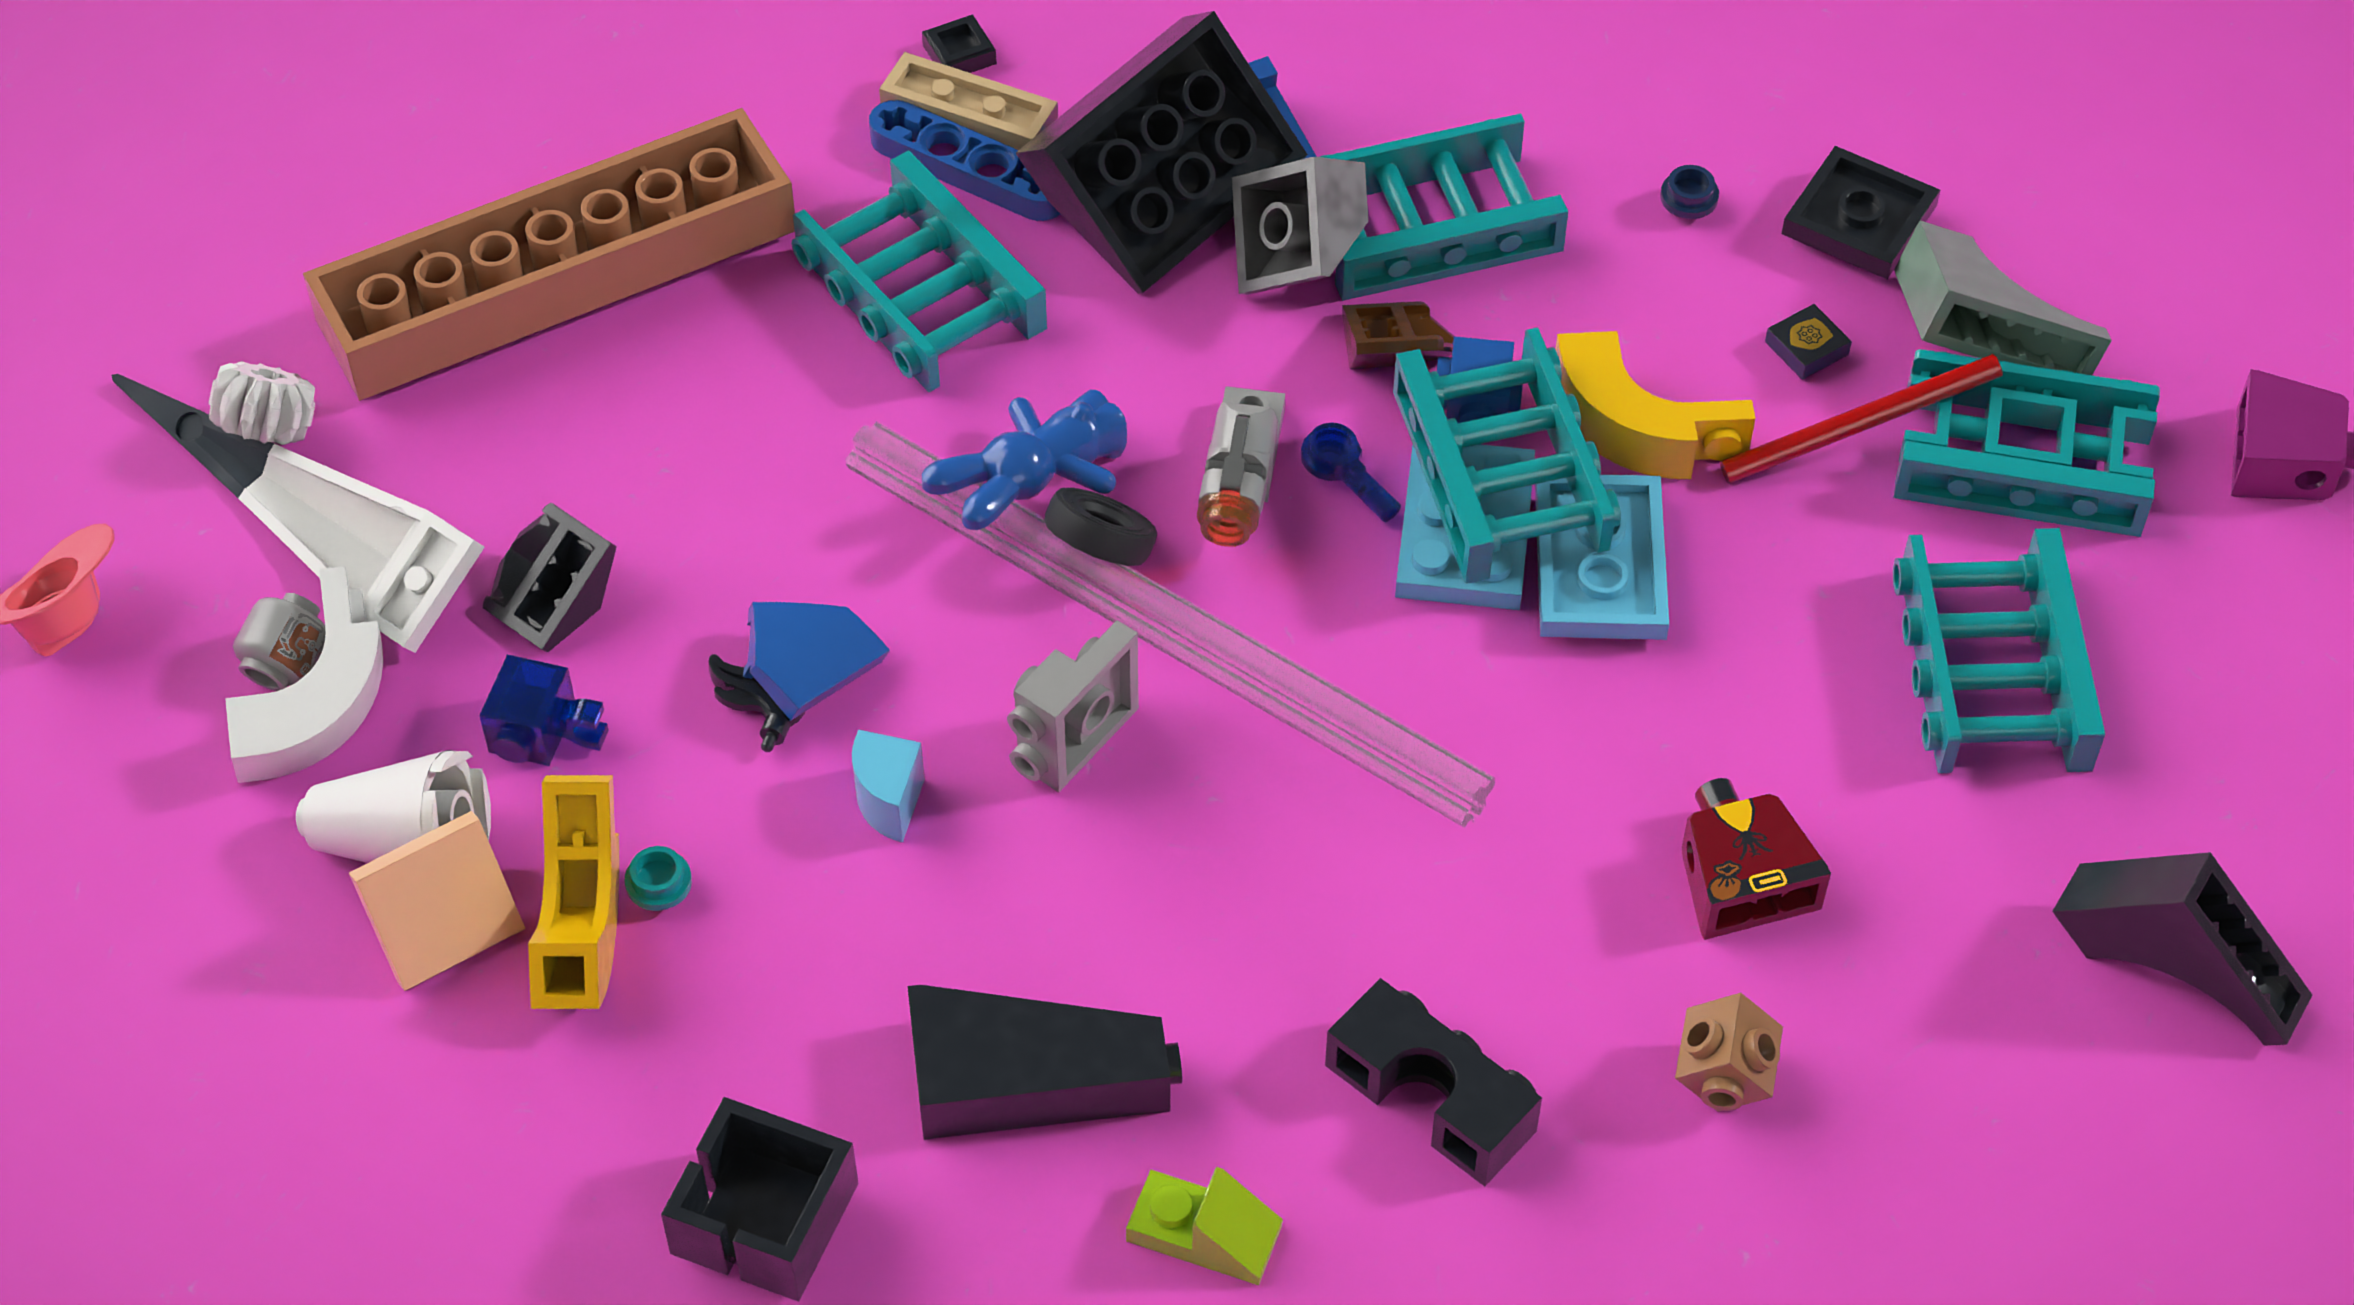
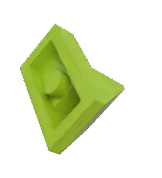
M1217 1166L1207 1188L1151 1169L1127 1224L1126 1241L1259 1285L1281 1231L1283 1219L1229 1173Z

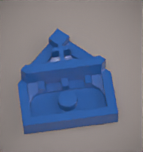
M752 602L748 611L747 623L750 626L748 662L744 666L743 677L755 678L791 721L882 663L890 649L848 607L794 602Z

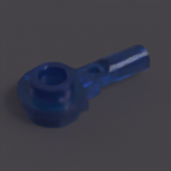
M1324 423L1314 428L1304 439L1300 452L1301 461L1309 473L1326 481L1342 480L1383 522H1388L1397 515L1401 504L1366 471L1365 465L1361 462V446L1350 428L1339 423Z

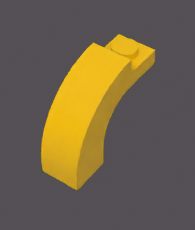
M1618 331L1557 334L1555 350L1561 364V384L1566 394L1572 393L1577 399L1581 414L1580 430L1585 442L1593 441L1598 454L1629 470L1650 476H1661V478L1691 479L1694 460L1713 459L1722 461L1750 450L1756 419L1752 400L1675 402L1659 398L1645 391L1629 376L1622 360Z
M546 775L542 781L544 832L543 898L539 922L528 943L531 1009H599L605 998L612 971L619 903V833H615L613 775Z

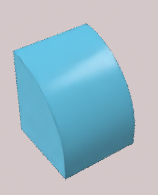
M858 730L852 748V765L856 798L860 812L868 824L880 834L895 841L903 842L925 780L921 742Z

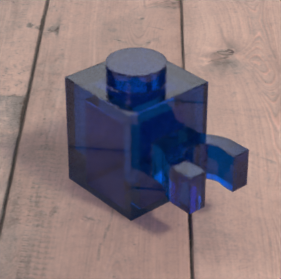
M508 654L479 715L489 753L497 754L504 760L513 763L528 761L550 766L562 738H566L582 747L600 751L609 731L607 723L599 722L604 712L603 702L591 699L575 700L567 667Z

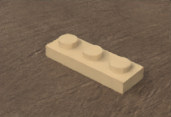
M907 52L903 53L879 88L880 103L891 100L908 102L1017 150H1020L1058 119L1057 101Z

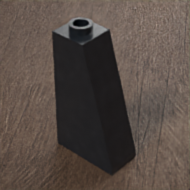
M929 985L907 986L924 1140L1169 1112L1170 1085L1182 1083V1067L1178 1042L1165 1043L1162 1017Z

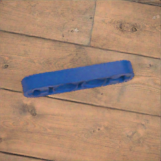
M900 100L886 101L880 103L871 111L869 115L871 144L880 154L893 159L909 150L937 179L1027 219L1048 221L1060 215L1055 207L1046 199L1016 155L1017 149L908 102ZM940 143L952 144L958 148L953 154L947 156H938L929 152L930 148ZM990 164L1000 165L1007 169L1005 173L997 177H985L977 172L981 167Z

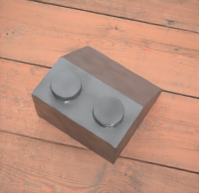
M1310 157L1232 177L1239 294L1249 295L1330 277L1368 223L1365 162Z

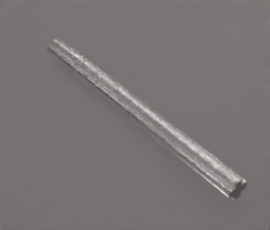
M877 421L872 427L862 426L853 437L852 441L855 448L846 457V466L858 475L1110 622L1120 621L1138 632L1139 639L1465 828L1469 821L1474 823L1486 806L1485 799L1495 785V778L1129 566L1107 562L1073 548L1056 537L1046 527L1042 516L1016 501H1013L987 527L980 530L967 529L962 523L964 502L984 484L983 482L949 494H929L922 488V472L928 465L934 461L941 460V458Z

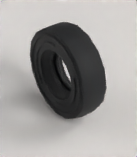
M1060 488L1051 498L1045 513L1044 521L1046 527L1056 537L1092 557L1126 566L1142 565L1149 557L1157 538L1155 526L1146 517L1121 502L1088 490Z

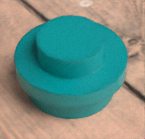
M664 846L648 847L637 853L625 873V887L629 898L639 907L652 911L666 910L678 905L686 898L692 886V875L687 861L674 850Z

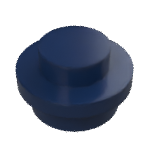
M1683 165L1674 169L1670 176L1664 180L1660 199L1663 206L1673 215L1686 219H1697L1705 217L1715 210L1719 199V189L1713 175L1707 169L1697 165Z

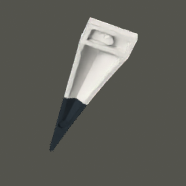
M111 375L113 382L225 485L319 578L320 568L345 566L349 588L362 587L366 622L378 620L380 632L404 648L416 653L485 548L483 545L422 507L272 442L264 444L259 440L244 439L243 436L226 433L209 419V414L123 375Z

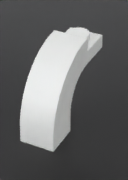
M345 566L319 569L326 635L322 653L314 667L298 682L282 690L265 694L225 698L231 760L238 783L282 777L316 764L341 747L355 733L374 703L383 668V646L378 620L366 622L362 587L349 588Z

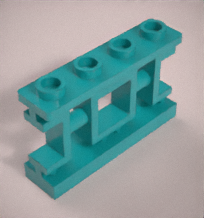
M1916 350L1907 387L1981 358L1956 355L1948 352ZM1999 361L2003 373L2002 377L1921 408V410L1935 412L1933 434L1905 430L1899 454L1900 463L1896 475L1893 498L2141 537L2154 499V468L2122 464L2124 441L2150 444L2157 423L2158 412H2156V408L2160 399V387L2157 385ZM1952 404L1985 409L1984 418L1951 413ZM2000 422L2056 430L2055 453L1998 444ZM2075 423L2107 428V435L2102 437L2075 432ZM1948 437L1982 442L1981 452L1947 447ZM2072 457L2103 461L2104 471L2072 467Z

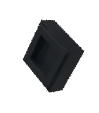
M973 14L922 31L923 47L934 62L968 73L997 64L996 49Z

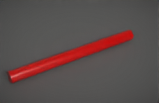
M1991 354L1720 461L1722 473L1728 484L2000 378L2003 376L2001 365L1997 357Z

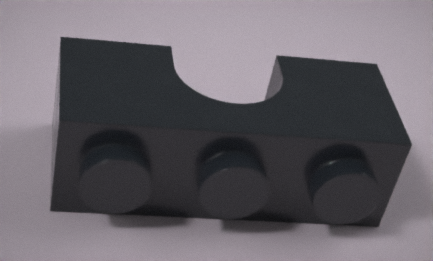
M1382 978L1327 1031L1325 1066L1377 1106L1393 1089L1405 1083L1423 1082L1439 1089L1447 1097V1100L1434 1113L1431 1146L1484 1187L1537 1132L1542 1097L1537 1094L1535 1088L1526 1077L1511 1069L1504 1070L1484 1055L1479 1045L1468 1034L1460 1030H1450L1429 1014L1426 1006L1419 998L1408 991L1396 990Z

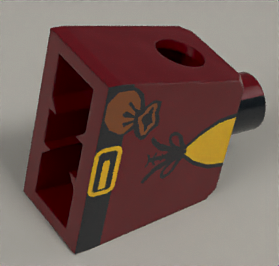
M1727 778L1710 780L1697 789L1695 799L1701 811L1694 812L1687 818L1682 843V857L1700 932L1704 940L1822 909L1831 872L1779 797L1765 794L1740 801L1732 782Z

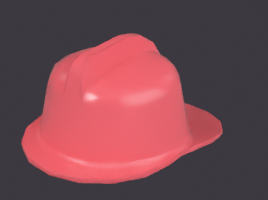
M93 524L76 531L52 548L19 582L0 595V625L11 624L33 650L41 656L53 655L82 635L98 614L100 590L94 570L108 555L115 541L113 528L107 524Z

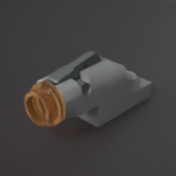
M1225 387L1223 402L1216 414L1197 509V520L1201 525L1202 535L1216 545L1224 547L1240 546L1248 541L1250 535L1258 527L1264 502H1268L1285 411V393Z

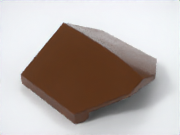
M1422 301L1342 305L1350 369L1395 366L1397 353L1417 349L1421 350L1425 362L1436 360L1438 356L1447 357L1452 355L1455 336L1430 316L1429 306Z

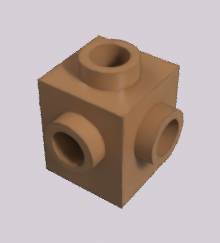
M1741 992L1689 1007L1685 1015L1675 1079L1717 1112L1736 1110L1742 1105L1772 1098L1777 1065L1780 1059L1783 1026Z

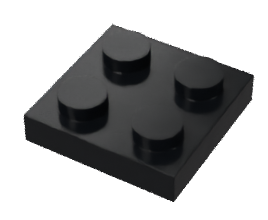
M1834 146L1784 218L1781 234L1888 280L1919 221L1926 222L1936 208L1941 190L1838 146Z

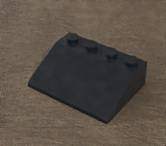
M1215 11L1185 16L1179 19L1016 152V155L1046 199L1138 294L1144 293L1234 217L1232 177L1302 160L1308 155Z

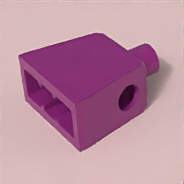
M2251 369L2237 406L2231 496L2326 500L2332 497L2343 469H2354V432L2348 431L2349 401L2347 398L2339 393Z

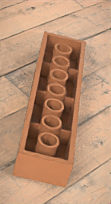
M739 108L304 272L303 277L316 322L358 400L361 401L795 232L792 183L744 109Z

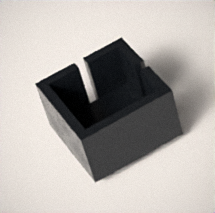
M723 1097L696 1148L699 1164L689 1161L661 1213L670 1254L728 1275L733 1265L737 1264L741 1281L799 1302L859 1184L853 1143ZM708 1191L713 1192L711 1198H709Z

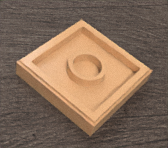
M472 811L349 872L394 976L404 991L525 929L482 824Z

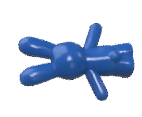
M1088 390L1070 406L1054 413L1043 425H1041L1032 404L1026 398L1017 397L1010 402L1008 407L1009 415L1017 431L1000 434L980 453L937 460L928 465L922 472L923 490L934 495L949 494L970 485L987 481L965 500L962 511L963 525L970 530H980L994 522L1014 500H1026L1039 495L1052 480L1054 474L1101 494L1113 491L1116 486L1114 474L1107 469L1093 464V462L1097 458L1104 456L1114 459L1122 455L1127 444V423L1120 408L1108 402L1106 397L1098 390Z

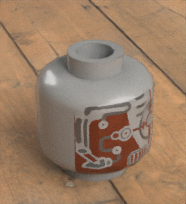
M286 593L283 599L274 597L259 599L252 607L233 642L235 655L241 661L238 667L239 671L251 681L274 691L282 690L302 679L318 661L325 643V624L317 617L320 613L319 607L307 598L295 593Z

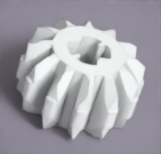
M243 361L220 366L217 378L213 380L209 398V419L226 433L243 436L244 439L259 440L264 444L266 442H275L281 445L304 440L307 429L312 423L315 410V387L308 380L302 379L298 374L288 373L281 370L280 367L272 368L261 363L255 365Z

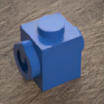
M1454 337L1452 357L1438 356L1437 373L1439 376L1512 362L1514 342ZM1523 384L1444 400L1443 410H1447V419L1455 418L1457 423L1519 411L1521 408Z

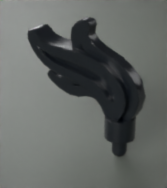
M712 654L709 657L708 663L711 680L716 686L714 688L715 698L723 705L734 710L761 712L765 717L760 730V736L763 739L761 749L767 753L771 752L775 745H780L784 742L789 728L799 722L805 712L790 721L755 678L743 677L744 667L726 663L718 655Z

